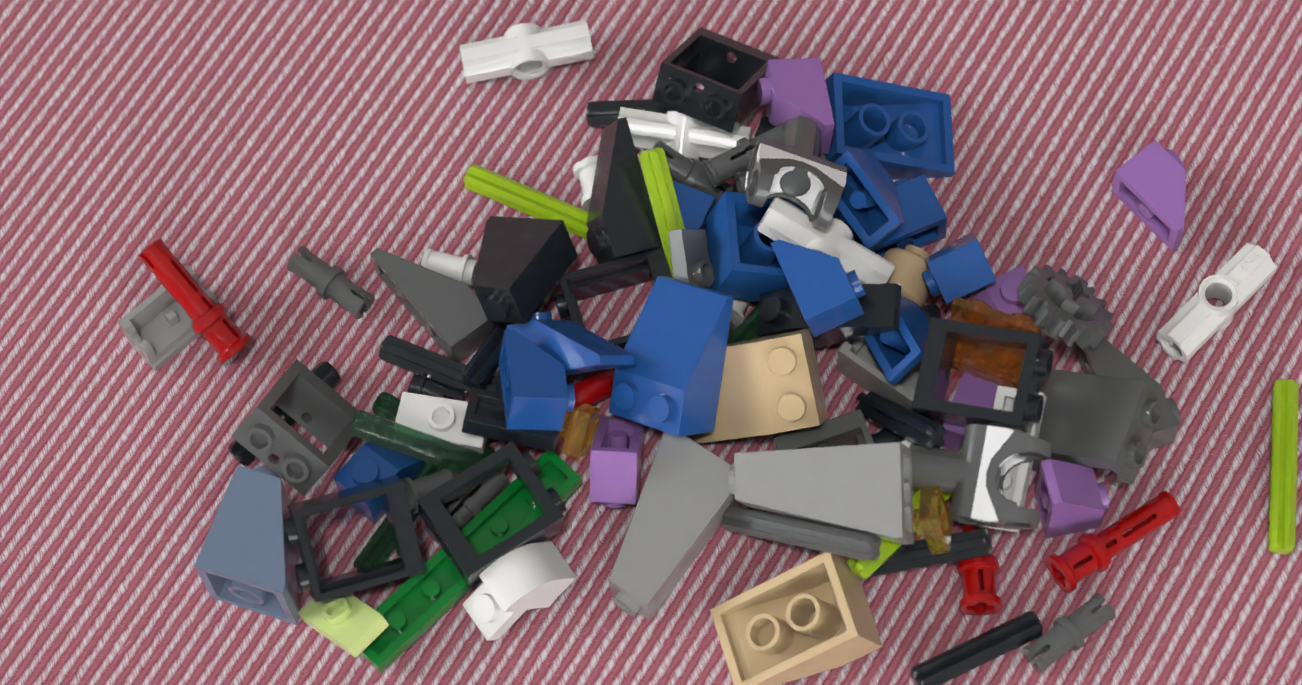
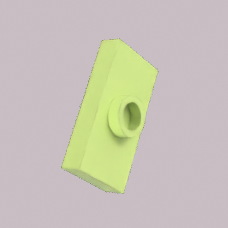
M351 593L315 602L312 598L298 612L306 624L355 658L389 626L382 614Z

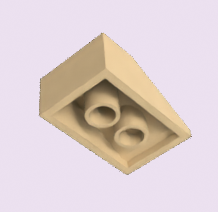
M807 328L727 344L714 432L692 434L693 441L700 444L776 434L819 426L829 417L811 330Z
M824 552L710 609L733 685H780L844 666L883 647L860 578L852 573L847 564L848 559L837 554Z

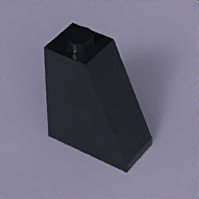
M490 216L486 221L472 286L488 321L525 324L578 255L563 220Z

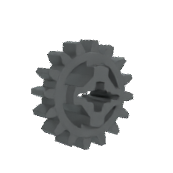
M1045 265L1042 269L1034 266L1017 288L1020 292L1017 300L1026 304L1023 312L1034 316L1037 319L1034 324L1037 327H1043L1042 331L1055 340L1058 336L1062 337L1067 346L1071 347L1076 342L1082 350H1086L1089 345L1095 349L1114 326L1110 322L1114 317L1113 314L1104 309L1107 302L1093 295L1096 290L1093 287H1087L1088 282L1077 275H1074L1073 278L1068 277L1066 271L1062 268L1055 273L1049 265Z

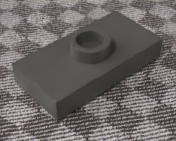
M678 229L668 231L674 279L712 290L711 285L714 283L715 273L709 259L706 230Z

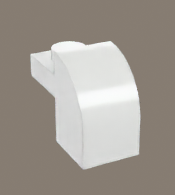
M552 541L531 543L512 550L488 566L479 575L483 583L462 605L487 641L498 640L526 610L549 607L577 577Z

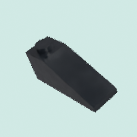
M626 117L617 119L605 127L601 134L587 218L588 231L586 236L589 250L593 255H596L598 264L662 247Z
M896 283L862 284L866 295L858 298L865 314L816 337L811 332L814 348L899 330L902 286ZM790 287L760 294L757 337L761 338L809 328Z

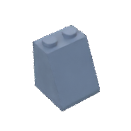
M237 465L194 566L211 598L297 625L300 619L298 614L300 611L299 584L294 565L298 564L297 545L289 547L283 519L290 518L287 505L292 503L280 476L267 467L255 465L253 469Z

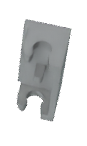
M187 265L185 267L186 270L196 280L202 290L214 303L217 302L210 288L205 290L196 273ZM161 286L118 321L128 343L155 371L159 370L201 335V333L195 334L190 325L192 322L191 318L164 286Z
M864 337L855 339L852 345L846 341L838 349V372L867 392L873 391L916 412L912 408V403L919 376L918 370L912 368L894 385L888 382Z

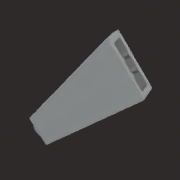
M663 433L609 578L611 594L614 597L613 602L622 611L631 616H636L639 613L648 620H651L721 526L725 518V510L729 506L735 507L738 503L735 500V495L730 491L728 481L729 469L734 466L687 436Z
M901 442L734 453V467L729 469L728 481L730 491L735 495L736 501L751 508L792 518L877 535L883 540L904 545L914 544L912 450Z

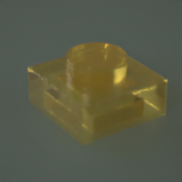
M583 404L573 409L572 413L568 412L566 414L563 429L560 431V439L565 440L561 453L576 458H581L590 453L602 409Z
M939 485L921 488L920 507L913 511L915 531L918 537H925L932 555L950 552L952 520L949 519L950 512Z

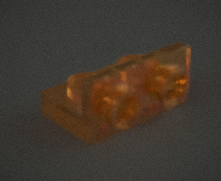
M955 297L951 305V317L949 320L1042 335V327H1037L1032 318L1020 313L1007 314L992 309L989 304L976 298L966 300ZM957 340L951 368L1001 386L1018 388L1025 350Z

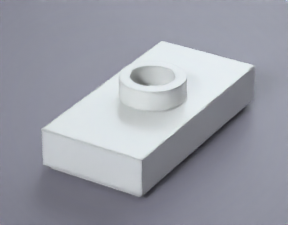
M402 391L392 432L395 440L484 454L487 441L486 437L462 432L468 402Z

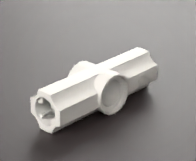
M586 20L542 29L533 23H521L509 28L502 37L459 45L467 84L512 75L518 80H533L545 75L549 67L594 58Z
M620 107L618 119L627 118L636 150L651 149L659 140H662L665 144L690 160L694 158L709 160L736 147V142L744 137L750 140L751 127L740 125L733 133H729L677 111H667V114Z
M780 197L774 198L757 227V231L774 241L783 240L839 258L845 272L848 273L855 270L861 284H886L895 268L894 264L852 240L853 234L851 229L841 220L832 217L826 230L812 226V222L809 221L806 212Z
M1246 243L1215 275L1205 278L1200 284L1198 292L1157 332L1156 339L1161 344L1163 351L1174 360H1181L1186 363L1218 330L1230 325L1235 313L1275 274L1277 266L1271 260L1270 254L1259 245L1254 246ZM1207 299H1220L1226 306H1213Z

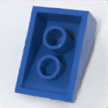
M835 72L825 80L835 123L829 154H824L826 160L835 162L847 150L870 149L892 179H913L923 174L926 178L952 177L955 174L950 94Z
M725 191L706 217L709 259L715 273L714 283L711 285L712 290L734 296V299L760 301V294L790 287L771 246L774 240L757 231V227L774 197L767 199L761 208L747 203L745 193ZM784 199V200H786L787 202L791 203L792 205H794V206L798 207L799 209L803 210L804 212H806V211H805L800 205H798L797 203H795V202H793V201H791V200H789V199ZM836 208L833 218L841 220L848 225L853 234V228L839 209Z
M664 275L658 276L624 350L635 356V365L615 368L609 413L676 436L714 432L734 296Z

